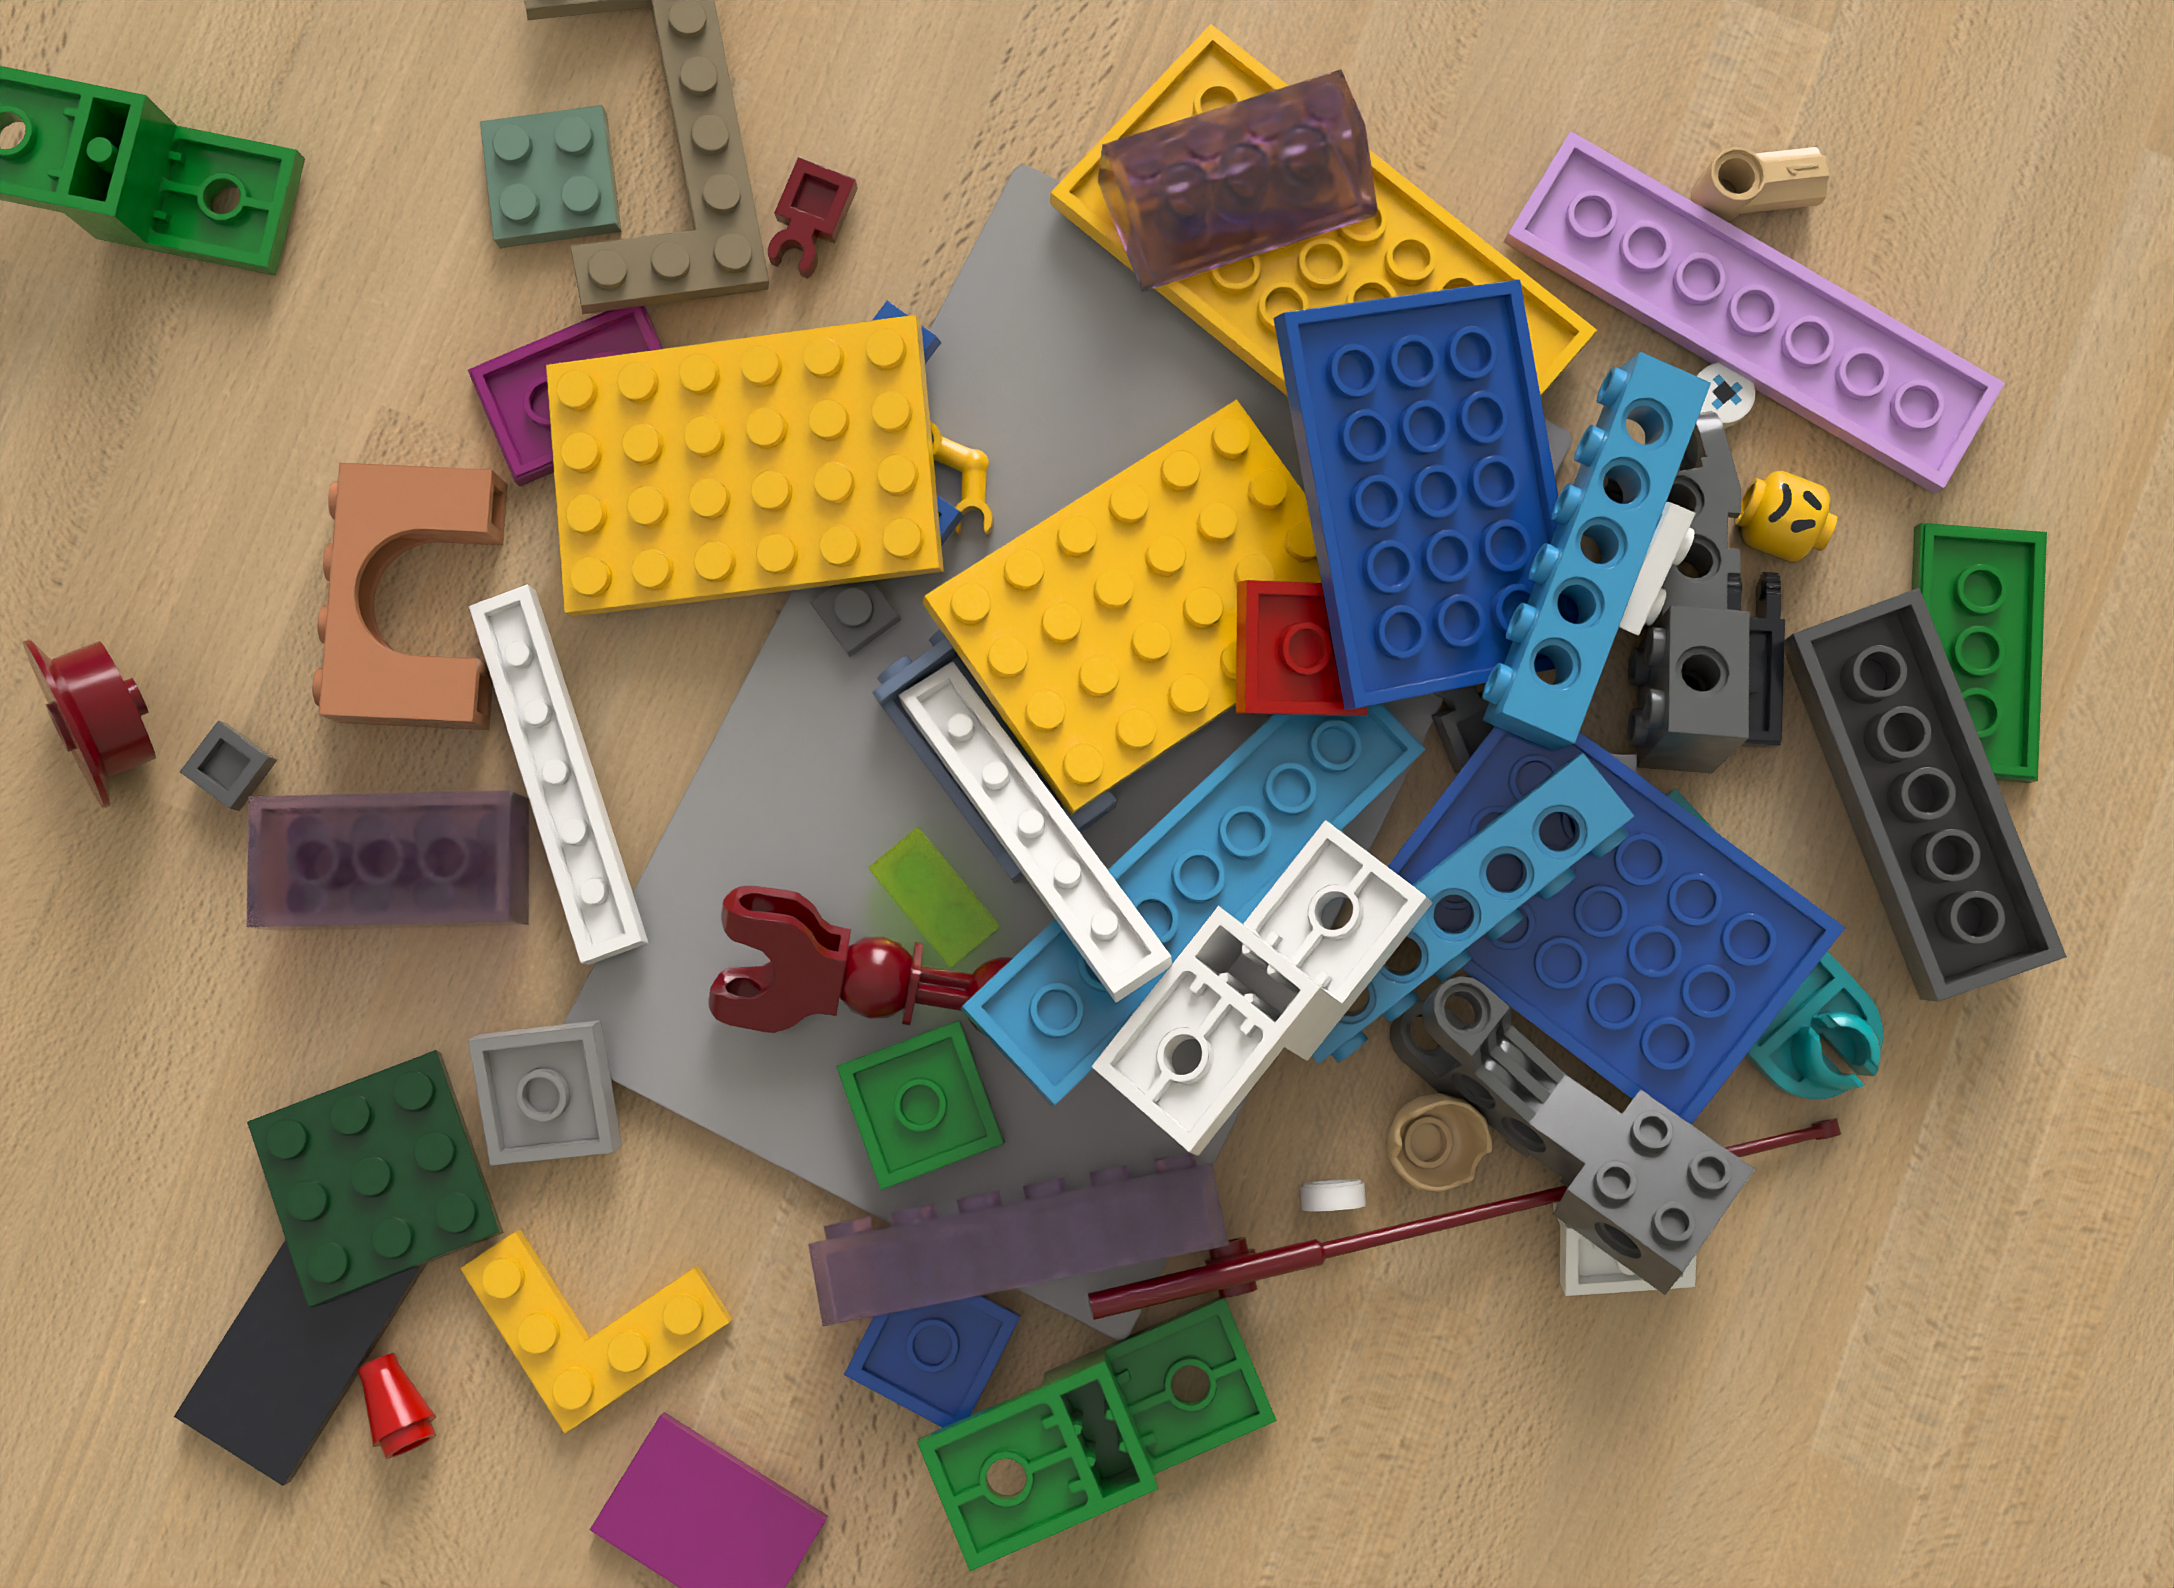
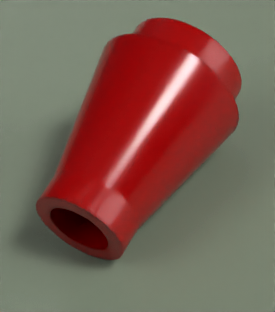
M395 1353L374 1359L357 1370L363 1385L373 1447H381L385 1459L407 1453L436 1436L431 1423L436 1418V1415L400 1366Z

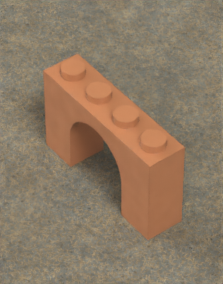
M339 462L338 482H332L328 494L329 513L332 519H335L333 543L326 545L323 555V571L326 580L329 581L328 605L322 606L318 616V635L320 641L324 643L322 668L316 670L312 685L313 699L315 704L319 706L318 715L345 724L489 730L493 682L487 664L478 658L419 656L395 652L384 640L377 626L374 599L378 583L388 566L402 553L416 546L428 543L503 546L508 484L493 470Z

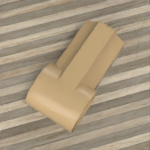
M1731 147L1718 154L1695 182L1691 191V201L1727 222H1732L1740 214L1817 206L1827 197V182L1830 176L1826 155H1822L1817 147L1755 153L1743 147ZM1719 179L1731 182L1738 194L1725 190Z

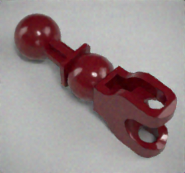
M740 886L727 894L723 900L721 921L724 932L732 941L762 951L769 958L770 962L763 966L729 967L720 972L710 987L708 1005L715 1019L722 1023L767 1033L786 1030L795 1026L804 1017L813 1014L836 1016L839 998L851 1012L869 1019L889 1018L903 1010L902 1024L910 1026L915 1003L962 1011L960 1008L1013 958L999 957L981 964L972 974L921 966L923 943L915 942L912 956L901 943L885 937H864L849 946L851 929L830 925L821 917L817 908L800 893L760 886ZM969 1019V1021L971 1022V1024H972L980 1033H982V1032L977 1028V1026Z

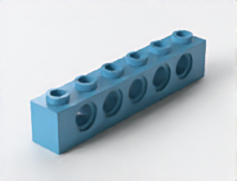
M1643 352L1636 354L1620 368L1613 366L1609 370L1597 395V403L1604 405L1596 426L1590 425L1586 429L1574 455V461L1581 463L1574 484H1567L1563 488L1553 508L1551 519L1558 522V526L1551 544L1544 543L1531 565L1529 579L1536 582L1528 603H1521L1517 607L1508 625L1506 639L1512 641V645L1504 664L1498 663L1494 667L1486 682L1483 699L1489 701V705L1483 721L1553 751L1575 743L1710 388V382ZM1627 419L1637 422L1642 427L1645 433V444L1637 443L1629 436L1626 429ZM1604 477L1611 478L1620 485L1623 492L1622 504L1612 501L1606 495L1603 487ZM1582 535L1592 538L1598 544L1601 551L1599 564L1591 562L1584 556L1580 546ZM1560 594L1570 597L1577 605L1578 620L1576 624L1566 621L1560 615L1557 607ZM1537 653L1547 656L1555 666L1556 677L1552 685L1543 682L1535 672L1534 660Z
M1584 753L1575 755L1412 884L1413 887L1432 902V905L1406 936L1413 939L1419 945V961L1410 970L1402 972L1392 970L1386 964L1382 966L1367 985L1369 991L1367 1003L1359 1010L1347 1011L1313 1053L1312 1057L1318 1064L1330 1055H1332L1337 1063L1347 1058L1368 1040L1362 1030L1382 1014L1389 1023L1398 1018L1420 999L1414 992V989L1433 974H1435L1440 982L1449 978L1472 958L1465 949L1485 933L1492 941L1504 935L1524 918L1517 909L1537 892H1539L1544 900L1549 899L1576 877L1570 866L1591 851L1599 859L1628 837L1629 834L1623 825L1632 819L1634 814ZM1553 812L1567 814L1575 826V836L1572 842L1560 850H1550L1542 843L1539 836V827L1542 820ZM1503 853L1515 855L1523 866V877L1520 883L1515 888L1507 891L1492 888L1486 877L1489 862L1495 856ZM1448 895L1462 896L1471 905V919L1464 928L1458 931L1444 930L1434 920L1436 904Z

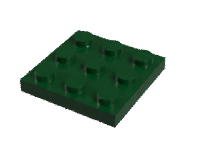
M437 1050L247 1121L308 1307L315 1308L504 1233L442 1054Z

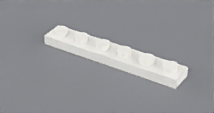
M527 584L469 606L580 962L590 965L648 944L649 942L536 590Z
M949 663L899 694L902 707L1113 1000L1117 1003L1170 968L1172 959L1169 952L955 663Z

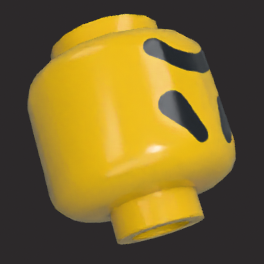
M1775 471L1766 476L1764 480L1754 478L1741 500V514L1738 518H1735V525L1742 527V538L1748 547L1787 562H1798L1805 558L1812 548L1822 551L1827 546L1835 530L1838 517L1829 513L1830 495L1824 486L1785 471Z

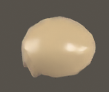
M1438 1092L1417 1096L1406 1103L1395 1115L1386 1140L1387 1156L1393 1170L1415 1189L1442 1193L1462 1183L1473 1181L1478 1164L1485 1154L1491 1153L1493 1146L1487 1119L1464 1099Z

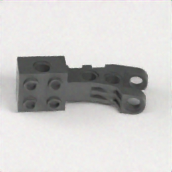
M1707 411L1699 414L1680 464V471L1677 472L1666 501L1696 513L1689 527L1695 531L1694 539L1683 561L1694 566L1699 578L1686 577L1678 570L1676 565H1671L1661 587L1666 590L1664 605L1656 620L1650 626L1646 625V637L1638 648H1633L1629 660V684L1638 686L1637 708H1632L1628 719L1627 741L1629 746L1636 747L1637 768L1713 773L1749 738L1750 612L1727 609L1728 578H1737L1741 574V549H1728V517L1738 518L1741 514V486L1721 419L1717 413ZM1604 477L1603 487L1606 495L1612 501L1622 504L1623 492L1620 485L1615 480Z
M1460 976L1447 980L1429 993L1426 1000L1417 1001L1406 1012L1393 1020L1390 1026L1392 1048L1407 1066L1438 1093L1461 1098L1469 1102L1487 1119L1488 1125L1507 1138L1505 1143L1526 1158L1532 1155L1562 1177L1560 1182L1568 1188L1553 1213L1554 1216L1664 1295L1667 1294L1685 1271L1755 1170L1752 1166L1641 1089L1623 1113L1617 1111L1567 1076L1512 1025L1510 1007L1488 987L1474 978ZM1449 996H1461L1471 1004L1475 1013L1472 1026L1463 1023L1445 1007V1002ZM1414 1018H1423L1427 1032L1438 1043L1435 1050H1424L1413 1041L1410 1028Z

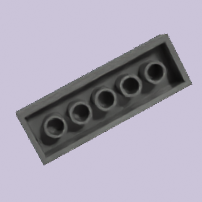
M1920 588L1793 633L1786 638L1784 645L1785 657L1920 1000L1939 1002L2066 958V953Z

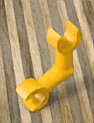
M930 421L931 434L934 438L932 444L934 461L962 472L961 502L955 508L963 515L971 510L983 513L984 532L989 536L993 531L994 517L986 504V481L989 468L987 455L980 450L970 449L943 437L938 427ZM962 520L955 528L959 536L962 532Z

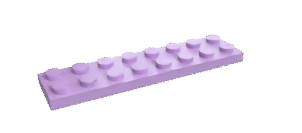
M1572 131L1566 137L1504 240V243L1709 363L1719 362L1754 383L1757 391L1933 494L1941 491L1946 486L2005 385L2004 382Z

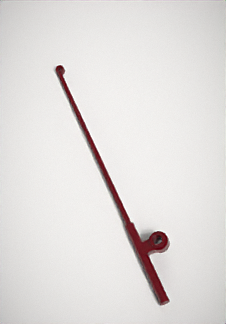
M1837 1118L1814 1122L1811 1124L1812 1127L1724 1148L1737 1157H1743L1808 1140L1836 1137L1841 1135ZM1563 1185L1322 1243L1317 1239L1259 1253H1256L1255 1249H1248L1246 1237L1217 1242L1208 1245L1210 1258L1205 1259V1266L1088 1293L1090 1311L1093 1320L1217 1290L1220 1298L1250 1293L1258 1289L1256 1284L1258 1280L1320 1266L1327 1258L1560 1202L1568 1187Z

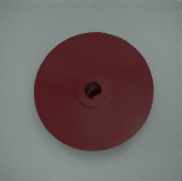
M32 640L23 641L31 667L48 702L45 704L47 711L68 752H72L101 807H109L108 778L156 759L153 745L141 719V716L149 713L138 686L133 678L123 681L115 663L101 641L50 659Z

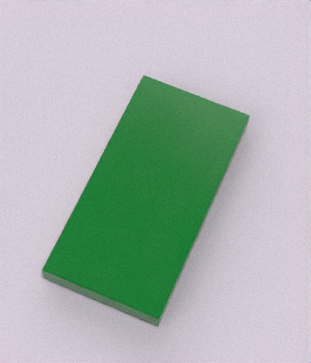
M1920 523L1914 527L1912 590L1920 588L1997 781L2036 782L2038 781L2047 532Z

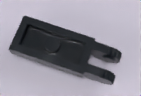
M1762 572L1756 586L1757 618L1750 617L1749 738L1741 746L1776 748L1782 742L1785 619H1780L1781 580L1780 575H1778L1779 573ZM1740 575L1737 578H1728L1727 609L1741 611L1742 578Z

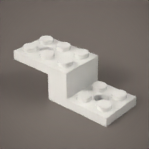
M1325 820L1243 924L1218 906L1091 1067L1188 1152L1199 1156L1284 1047L1306 1061L1309 1060L1432 905V902L1423 893ZM1338 897L1349 898L1353 905V914L1350 921L1343 928L1337 930L1325 929L1321 920L1325 905ZM1197 1039L1202 1049L1200 1064L1192 1073L1178 1075L1172 1065L1174 1050L1185 1040Z

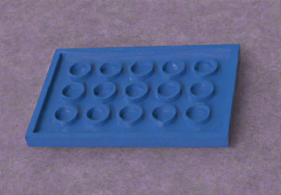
M1520 279L1284 312L1276 316L1274 324L1345 710L1486 683L1494 667L1498 663L1504 664L1512 645V641L1506 639L1508 625L1517 607L1521 603H1528L1536 583L1529 579L1531 565L1544 543L1551 544L1558 526V522L1551 519L1553 508L1558 499V491ZM1560 594L1557 601L1560 615L1566 621L1576 624L1578 620L1577 605L1570 597ZM1537 653L1534 660L1536 673L1555 669L1553 662L1547 656Z
M1495 726L1387 867L1412 885L1575 755L1584 753L1634 814V817L1623 825L1629 834L1628 837L1599 859L1591 851L1570 866L1576 877L1549 899L1544 900L1539 892H1537L1517 909L1524 918L1504 935L1492 941L1485 933L1465 949L1472 958L1461 969L1488 987L1501 1000L1633 1099L1641 1089L1692 1125L1844 931L1845 927L1580 731L1574 744L1553 751ZM1553 812L1542 820L1539 827V836L1547 848L1550 850H1560L1572 842L1575 836V826L1567 814ZM1509 853L1495 856L1489 862L1486 870V877L1490 886L1500 891L1515 888L1523 877L1521 861L1515 855ZM1459 895L1445 896L1436 904L1434 909L1436 924L1447 931H1458L1464 928L1469 923L1472 915L1469 901Z

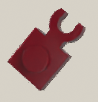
M797 158L774 212L777 221L788 225V227L774 235L769 243L768 257L771 265L778 267L784 253L789 249L796 248L803 251V257L798 265L800 275L808 279L814 273L818 264V255L814 246L817 238L819 237L835 244L858 189L856 179L805 159Z

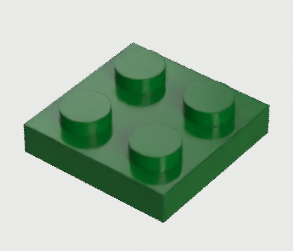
M960 1020L836 1066L880 1190L1005 1143Z

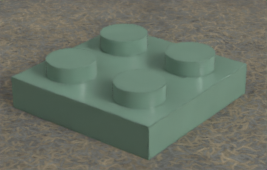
M602 105L480 121L493 240L499 248L622 232L608 116Z

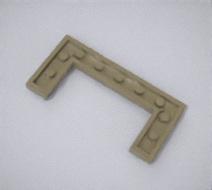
M524 0L527 20L651 7L694 230L571 245V255L582 314L768 290L769 276L715 1Z

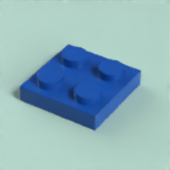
M906 1255L844 1375L943 1428L971 1416L1021 1314Z

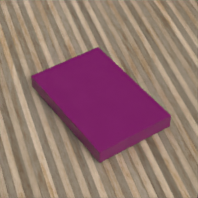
M645 306L605 311L468 369V373L511 475L518 486L521 487L554 472L546 365L663 349Z
M663 1412L594 1521L590 1531L679 1588H785L826 1522L828 1515Z

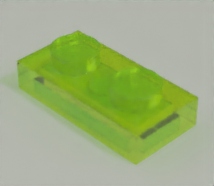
M916 827L868 867L950 968H953L1001 928L919 827Z

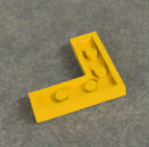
M522 1230L513 1232L460 1268L564 1434L733 1320L699 1265H697L604 1329L589 1337Z

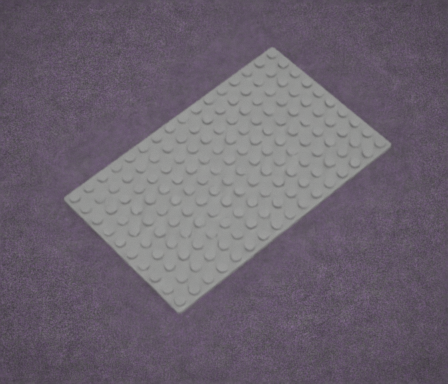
M1021 165L1013 170L929 330L938 337L941 344L925 364L930 421L938 427L943 437L970 449L980 450L988 457L986 504L994 517L993 531L989 536L985 534L983 513L977 510L968 511L961 522V535L959 536L954 529L942 545L944 572L873 580L901 620L851 657H849L810 604L812 600L832 586L791 591L633 891L649 943L596 962L563 1024L601 1020L611 1080L1113 1339L1122 1340L1131 1333L1142 1309L1093 1320L1087 1294L1159 1276L1249 1093L1199 1156L1188 1152L1094 1068L1055 1106L1051 1107L991 1041L971 1024L968 1017L959 1010L915 1003L909 1026L902 1024L903 1010L889 1018L869 1019L851 1012L839 998L836 1016L813 1014L804 1017L795 1026L786 1030L767 1033L722 1023L715 1019L708 1005L710 987L720 972L729 967L763 966L770 962L769 958L762 951L734 942L724 932L721 921L723 900L727 894L740 886H760L800 893L817 908L821 917L830 925L851 929L849 946L864 937H885L901 943L912 956L915 942L923 943L921 966L972 974L981 964L999 957L1014 958L1055 920L1025 876L1013 883L872 693L881 685L877 678L887 667L904 656H909L913 662L933 647L929 639L940 628L922 604L926 594L1236 399L1305 493L1288 397L1051 206L1050 193L1060 181L1030 166ZM1545 419L1553 469L1556 475L1571 445L1572 438L1568 430ZM934 461L937 495L953 507H956L961 502L962 472ZM1431 693L1382 704L1422 745L1433 723L1431 715L1439 711L1444 699ZM1234 706L1110 789L1109 791L1117 800L1116 807L1081 833L1108 870L1274 714H1236V706ZM1413 762L1341 830L1343 834L1367 852H1369ZM1345 897L1332 899L1325 905L1321 916L1325 929H1331L1346 899ZM960 1020L1005 1143L880 1190L836 1066ZM1185 1040L1174 1050L1172 1065L1178 1075L1192 1073L1200 1064L1202 1049L1198 1040Z

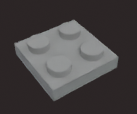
M601 1020L482 1033L468 1040L490 1166L614 1153L622 1146Z

